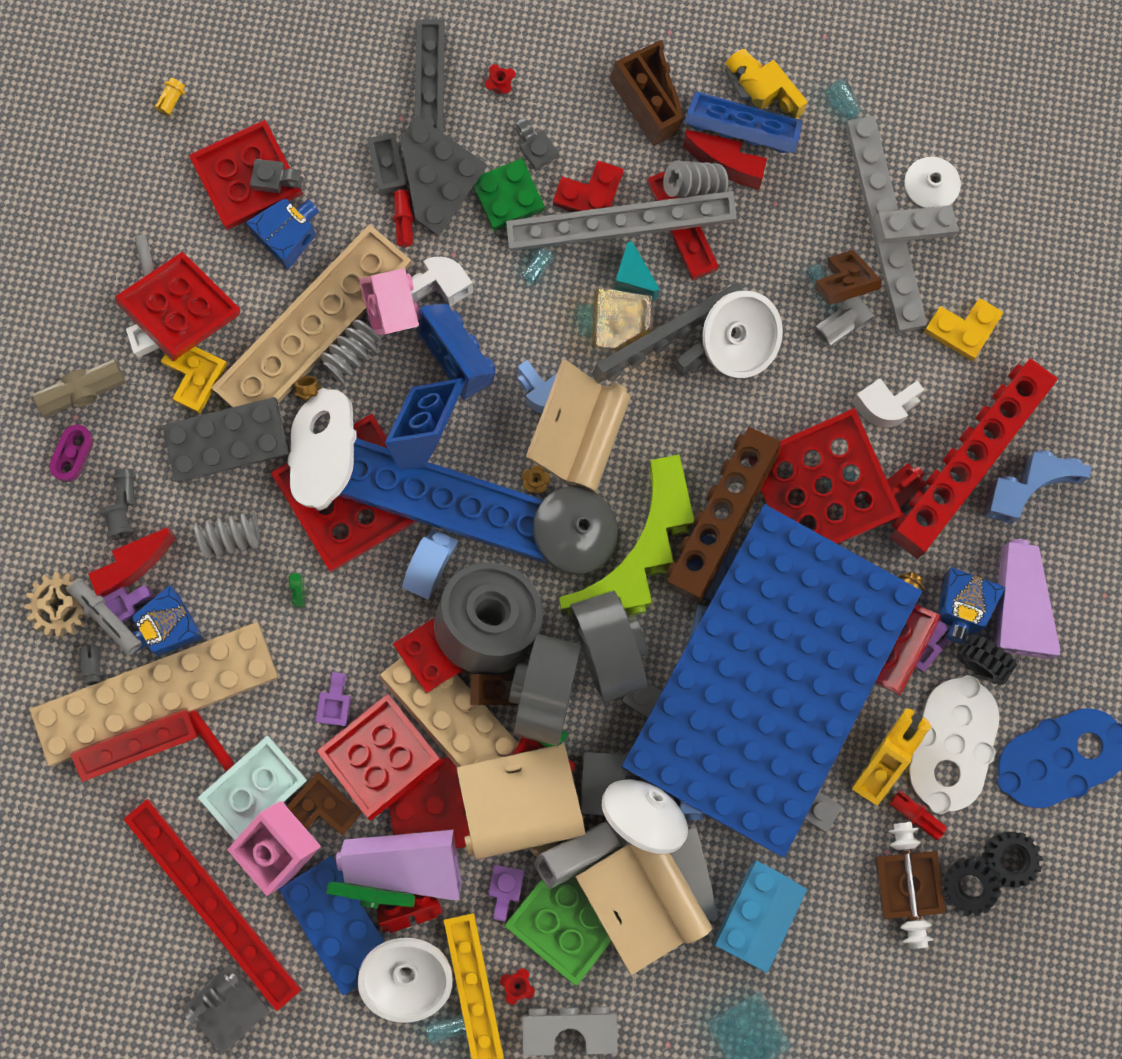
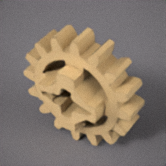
M54 572L53 579L51 580L46 575H43L42 585L35 582L32 584L36 589L35 593L26 594L28 598L32 599L31 603L24 605L25 609L32 611L27 616V620L36 622L33 628L38 631L44 629V634L50 637L54 631L56 636L60 638L64 637L65 630L72 635L76 634L74 626L84 627L85 623L81 619L83 616H88L84 614V608L73 596H68V592L65 589V586L69 587L74 582L73 576L66 573L64 578H62L60 573ZM60 600L64 602L63 605L58 606V610L54 609V605H58ZM42 613L50 614L52 624L43 618Z

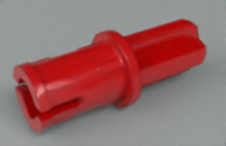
M397 190L393 193L395 215H393L392 221L396 227L397 246L407 248L413 245L412 222L415 221L411 211V192L408 190Z
M901 789L889 802L888 805L899 811L912 822V825H917L933 839L939 840L945 834L947 827L927 812L925 805H919Z

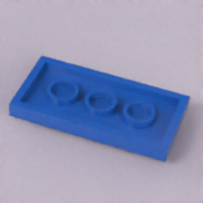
M695 91L685 120V124L691 125L696 130H711L718 132L720 136L725 138L736 137L754 146H769L779 153H795L803 120Z
M331 855L279 890L341 994L344 996L358 986L359 970L365 957L375 947L384 943L385 940L365 907L360 906V900L326 894L328 882L345 883L343 872L338 871L336 859Z

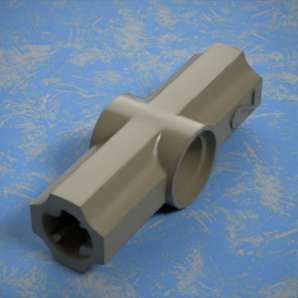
M113 359L87 371L84 369L72 371L63 376L61 382L38 391L33 396L39 411L46 418L72 406L83 407L89 405L98 398L97 395L121 386L126 381L117 361Z

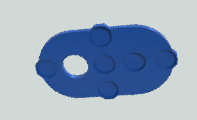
M1092 708L1075 710L1055 720L1048 718L1039 722L1037 728L1015 737L1002 750L998 761V779L996 781L1000 791L1008 794L1017 803L1030 808H1045L1070 797L1079 798L1086 795L1088 789L1111 779L1121 770L1122 724L1118 723L1109 714ZM1084 733L1094 734L1101 742V752L1095 759H1087L1078 752L1077 741Z

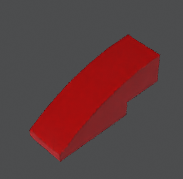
M686 129L683 147L701 163H718L725 168L729 180L757 190L760 189L767 158L740 152L741 141Z
M166 527L112 550L116 562L88 573L96 595L105 597L122 587L127 588L139 580L167 552L176 539L175 534Z

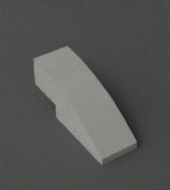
M697 828L688 829V836L680 849L671 853L710 921L718 918L717 908Z

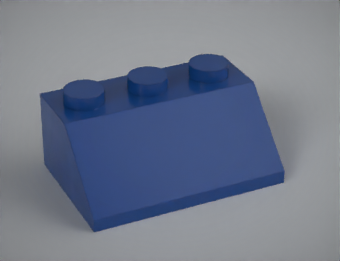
M448 304L425 305L421 307L419 312L420 319L418 320L419 326H417L416 332L449 380L464 379L465 384L460 393L463 400L491 385L495 376V366L488 356L484 357L479 350L480 346L476 337L472 333H467L463 327L464 323L460 314L457 311H452Z
M463 378L411 388L385 442L400 470L418 469L427 465L465 384Z

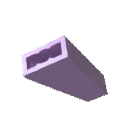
M1013 539L1001 548L998 584L1004 586L1005 589L996 605L993 642L996 643L997 647H1002L1005 653L1053 659L1060 656V645L1039 546L1029 545L1028 540Z
M454 830L346 839L343 842L341 852H337V869L343 872L345 883L448 900L460 899L462 881Z

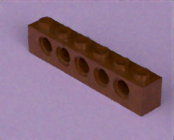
M749 426L744 435L740 433L733 446V449L736 451L731 460H725L720 471V475H722L718 485L713 484L706 498L709 503L704 511L700 510L697 513L693 522L695 529L691 537L686 536L680 546L679 552L682 554L678 562L673 561L666 573L667 583L671 590L702 604L781 452L780 440ZM746 458H753L757 461L753 467H744L741 464ZM733 483H739L744 486L742 491L738 493H732L728 490V487ZM722 508L730 511V515L725 519H718L714 516L715 512ZM707 534H713L717 539L713 544L705 545L701 542L702 537ZM693 560L703 562L702 568L698 571H691L687 566Z

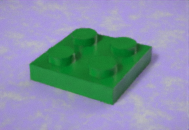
M523 158L482 174L473 187L493 232L507 227L506 221L528 218L545 211V205Z

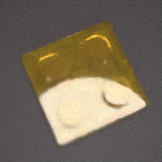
M601 288L595 290L591 347L619 351L650 333L652 296Z

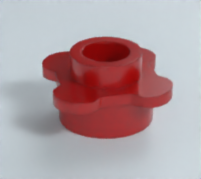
M497 64L491 65L489 67L490 75L485 81V87L498 94L510 93L512 90L511 81L516 76L514 69L500 68ZM499 77H502L503 80H502V81H498V78H499Z
M521 968L515 974H504L501 977L500 984L505 988L507 994L505 1000L507 1003L514 1005L518 1000L523 998L531 999L534 996L535 989L530 986L528 970ZM518 983L521 987L520 989H515L514 985Z

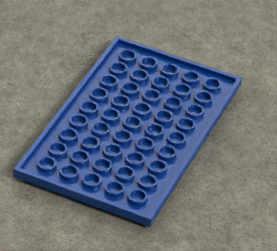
M764 504L621 768L658 787L776 855L785 858L922 590Z

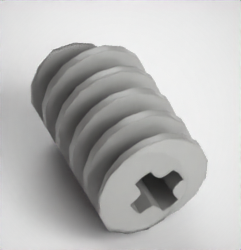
M681 160L673 161L668 166L663 180L665 192L671 197L677 196L679 198L727 192L729 183L725 168L718 163L684 162Z
M357 319L353 321L355 330L349 327L345 329L347 338L343 336L337 337L339 346L334 344L328 346L331 355L326 352L321 354L323 367L341 384L345 383L341 375L342 373L350 376L353 375L349 367L351 364L358 368L361 367L357 359L359 356L366 360L369 359L366 352L367 348L375 352L377 351L374 344L375 340L383 343L370 326Z
M252 511V517L249 521L244 513H241L239 523H236L231 515L228 519V525H224L221 518H217L216 527L214 528L209 520H205L203 530L200 529L197 522L194 524L196 541L205 558H210L213 550L217 556H222L224 546L230 554L235 552L236 544L242 552L246 551L248 543L253 549L258 548L260 531L254 511Z

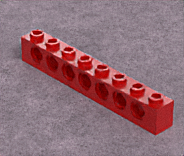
M1029 358L1023 366L1018 363L1007 376L1011 379L1010 383L1007 386L1001 384L991 397L995 400L992 406L988 407L985 405L975 417L979 421L973 429L969 426L958 440L962 444L958 450L953 447L942 460L946 464L941 471L935 469L925 482L929 485L926 491L922 493L919 490L908 503L912 507L909 513L905 515L902 512L903 516L898 517L891 525L895 531L889 538L917 560L928 550L1058 380L1056 376L1033 359ZM1016 388L1023 390L1026 397L1021 396ZM1000 409L1006 410L1010 418L1003 416ZM984 430L991 432L994 439L986 437ZM967 451L973 452L977 457V461L970 459ZM950 472L956 473L960 477L961 482L954 481L950 476ZM933 494L940 495L944 500V504L937 503L934 500ZM916 516L924 517L927 521V526L920 525L917 522Z

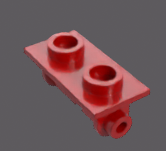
M907 463L887 479L899 507L912 498L919 490L921 491L927 486L922 479L924 472L918 466L913 469ZM868 494L864 499L871 505L872 497Z
M414 894V907L380 904L377 908L379 925L384 933L389 931L391 934L411 927L409 917L413 915L417 924L437 919V915L443 913L438 898Z

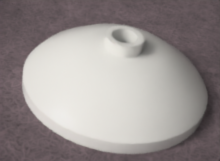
M735 291L727 294L716 302L706 317L702 336L706 356L718 371L727 376L747 378L757 375L772 363L780 349L783 334L782 322L778 310L765 296L752 291ZM735 328L736 334L732 337L731 331Z
M619 780L610 784L602 796V810L608 823L622 838L632 845L651 853L669 854L680 849L686 841L688 826L682 810L667 793L658 787L641 780Z
M415 938L392 939L378 945L365 957L359 970L358 989L366 1006L381 1018L401 1023L415 1022L433 1015L446 1003L452 989V970L445 955L434 945ZM403 967H409L410 969H409V970H403V969H401V968H403Z

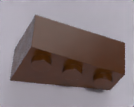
M662 40L615 61L609 78L653 146L677 135L684 119L676 88L672 85L669 73L671 70L669 63H666Z

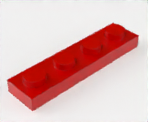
M665 171L647 178V184L655 201L679 198L677 196L671 197L665 192L663 186ZM701 227L669 231L692 281L718 271L719 266Z
M188 708L76 750L70 755L81 781L84 782L198 737V733Z

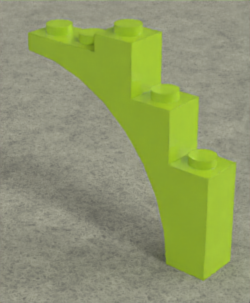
M680 454L650 461V512L646 526L635 547L623 562L602 580L582 591L559 597L561 613L568 612V616H572L571 604L612 590L617 593L625 612H628L629 616L646 613V608H650L652 601L646 573L650 572L651 576L667 573V568L673 562L667 533L671 532L672 536L686 534L693 527L694 522Z

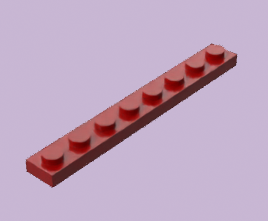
M146 799L123 819L276 1012L303 990L150 799Z

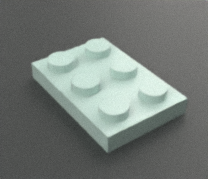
M266 736L205 790L198 799L230 836L236 840L260 812L279 801L285 803L308 780L269 736Z

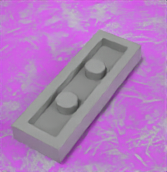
M952 205L878 212L873 217L880 243L954 236L959 232Z

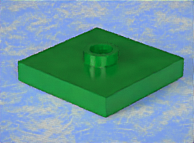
M328 882L326 894L360 900V906L378 908L379 904L414 907L415 902L414 894L342 882Z

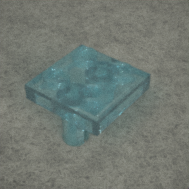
M759 990L706 1022L726 1059H774L793 1047Z

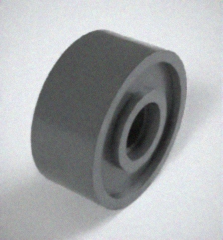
M493 562L469 565L458 571L448 581L434 616V633L437 643L443 653L454 664L467 671L490 675L508 671L517 666V663L526 657L536 635L540 631L543 621L542 601L529 579L509 566ZM481 620L488 621L492 625L485 624Z
M612 590L571 604L570 610L579 642L582 644L581 649L601 701L606 703L647 689V679L641 659L642 656L648 655L646 641L636 616L627 618L617 593Z
M540 634L536 635L529 664L517 663L509 702L519 704L514 736L559 746L582 644Z

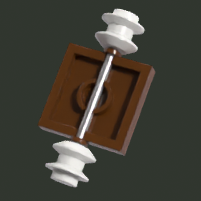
M912 822L893 824L894 830L888 831L895 835V841L890 846L896 850L903 851H900L899 855L875 857L882 918L908 917V920L912 921H907L901 926V929L908 932V938L902 942L909 943L910 949L928 947V941L934 940V938L927 936L926 929L931 927L932 924L926 920L918 919H921L923 915L946 913L944 897L942 895L943 888L941 886L942 880L938 851L913 853L909 849H914L921 843V841L915 840L913 835L919 828H912Z

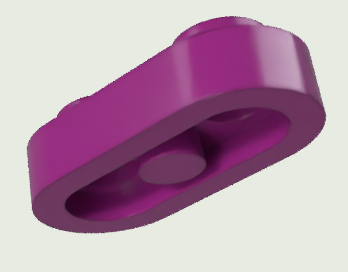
M71 425L64 430L49 465L52 475L59 481L72 482L80 476L94 443L93 435L86 427ZM82 437L83 443L75 446L76 439ZM65 465H72L69 472H63Z

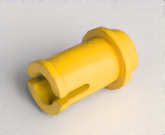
M170 78L169 81L164 82L166 87L154 106L157 111L164 115L166 113L167 116H171V112L180 95L184 96L185 85L175 78Z

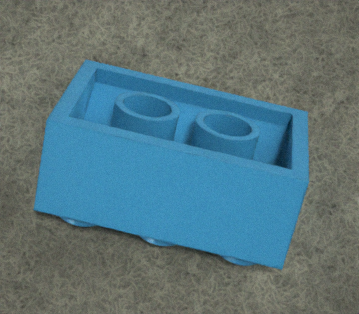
M752 861L712 944L768 973L808 889L758 861Z

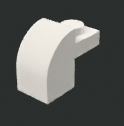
M432 257L424 260L426 273H418L411 277L414 287L413 291H411L413 303L438 289L446 303L451 307L473 293L472 281L463 268L454 260L446 257Z
M878 379L859 392L852 403L869 423L883 428L894 427L901 424L908 416L906 412L920 402L918 397L922 394L924 388L916 381L896 396H893L884 382Z

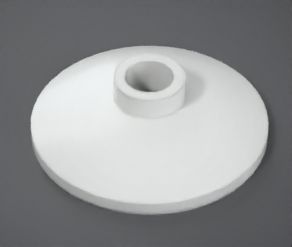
M925 157L917 160L910 166L905 175L904 187L909 199L920 208L950 206L959 195L961 181L957 170L948 161L938 157ZM930 177H936L939 180V182H932Z

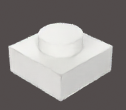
M137 324L126 329L133 353L137 357L159 349V346Z

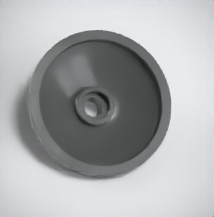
M564 487L548 495L538 506L533 520V536L539 552L553 567L570 574H584L598 569L610 559L618 541V525L611 507L597 493L582 487ZM579 521L585 523L586 530H582L579 527Z

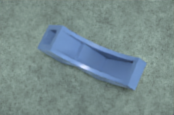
M1039 450L1033 452L1026 458L1021 483H1018L1019 480L1011 476L998 477L991 483L983 517L1013 524L1020 519L1025 503L1037 489L1062 482L1081 484L1090 477L1092 467L1084 465L1083 461L1076 458H1066L1064 460L1054 457V454L1049 451Z

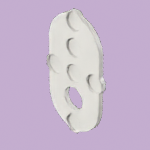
M325 388L318 390L317 396L311 397L297 413L291 429V452L288 455V465L291 466L290 487L293 497L300 504L309 508H317L318 510L328 507L331 501L346 487L353 471L354 442L356 440V431L353 429V407L350 399L338 390H327ZM329 413L331 418L327 428L321 433L314 434L313 427L316 420L321 415Z
M969 675L945 681L930 693L921 718H926L931 724V728L913 753L909 764V780L913 791L929 807L931 812L940 815L948 811L963 809L978 798L984 786L988 766L994 761L996 753L993 746L999 725L997 703L992 694L979 683L978 679ZM943 760L953 762L959 770L957 783L950 787L939 784L934 776L936 765Z

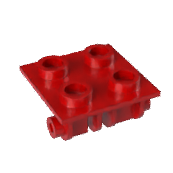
M434 618L392 644L426 694L456 674L459 676L466 671L454 664L441 650L434 633Z

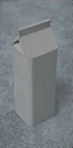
M605 821L585 831V836L569 839L541 853L534 862V865L547 888L551 889L583 872L629 844V842L622 838L608 821Z

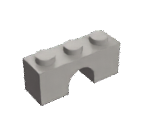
M608 1006L591 1007V1012L579 1013L578 1007L560 1008V1013H547V1008H529V1014L522 1015L523 1056L555 1055V1039L565 1029L578 1030L584 1036L586 1054H618L616 1012H610V1007Z

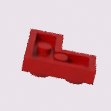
M597 160L589 185L562 176L552 206L571 212L612 207L624 174V169Z

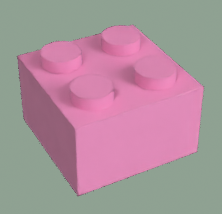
M405 268L359 279L370 326L377 335L389 334L419 326L420 310L416 302L413 303L411 291L414 289L411 275L409 273L406 274Z
M279 801L260 812L227 850L263 893L268 896L287 884L321 846L282 801Z

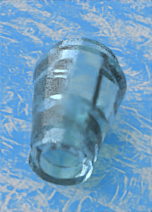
M842 78L835 81L824 91V94L827 96L825 100L848 120H853L863 111L849 82L845 83Z

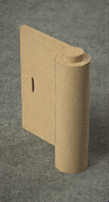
M562 360L526 458L570 486L586 488L596 493L631 398L627 393V388L616 383H612L611 386H602L569 361Z
M565 744L456 767L470 836H465L468 855L474 854L476 860L585 836L583 818Z
M629 843L575 876L630 975L635 974L679 945L693 943L701 939L713 929L671 853H651Z

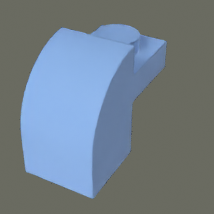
M526 360L518 366L519 377H517V380L526 392L531 391L526 395V404L532 410L542 414L557 374L544 382L529 361Z
M432 528L427 537H423L407 569L402 588L429 600L440 583L445 565L456 550L459 540Z

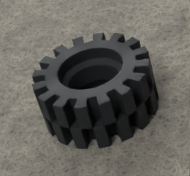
M976 634L969 636L957 654L960 662L965 664L969 670H973L976 675L982 676L984 680H989L991 683L998 684L999 686L1006 683L1017 666L1016 660L1011 658L1012 656L1009 653H1005L1002 647H997L996 643L989 642L987 638H981Z
M1016 831L1002 832L991 837V841L985 844L984 848H986V851L982 852V858H985L986 865L990 862L994 865L992 868L994 872L998 870L1000 874L998 881H1002L1003 887L1019 888L1020 886H1027L1030 884V881L1036 880L1038 877L1036 873L1041 872L1042 867L1039 866V861H1043V857L1038 855V851L1041 850L1038 845L1035 846L1033 844L1035 840L1031 837H1026V834L1017 833ZM1009 847L1019 850L1023 857L1022 866L1014 872L1006 870L1001 862L1003 851Z
M968 856L967 859L962 857L957 862H954L945 872L944 879L941 882V886H944L942 895L943 897L948 896L946 901L948 906L952 903L956 906L954 908L955 912L958 913L960 910H963L964 916L969 917L973 913L974 917L980 916L982 912L984 914L987 913L994 906L1001 894L1002 881H998L1000 874L998 870L995 872L992 870L994 865L991 862L986 865L984 863L985 859L979 857L978 860H975V856ZM966 875L977 877L983 885L982 894L977 897L965 894L961 889V878Z

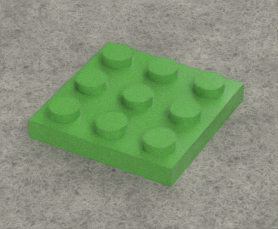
M575 876L551 889H548L543 879H541L505 924L508 930L575 986L579 984L611 943L608 934Z

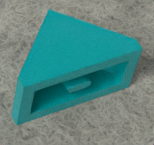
M630 241L627 243L614 290L654 301L658 299L660 288L634 243Z

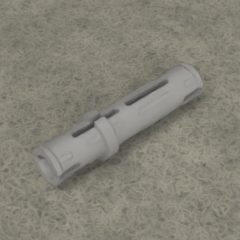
M82 578L75 580L68 587L67 592L84 608V614L88 617L92 616L127 656L139 649L142 642L105 604L106 600L101 595L97 596Z

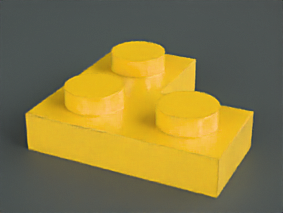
M978 298L965 320L940 306L924 333L973 362L1004 312L981 298Z
M197 347L192 348L174 362L166 354L161 360L164 366L185 375L172 398L173 401L201 414L213 392L211 387L221 378L228 365L226 361Z

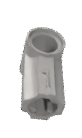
M857 296L847 299L834 314L815 326L814 330L821 343L830 348L852 331L857 332L864 328L875 318V315L861 297Z

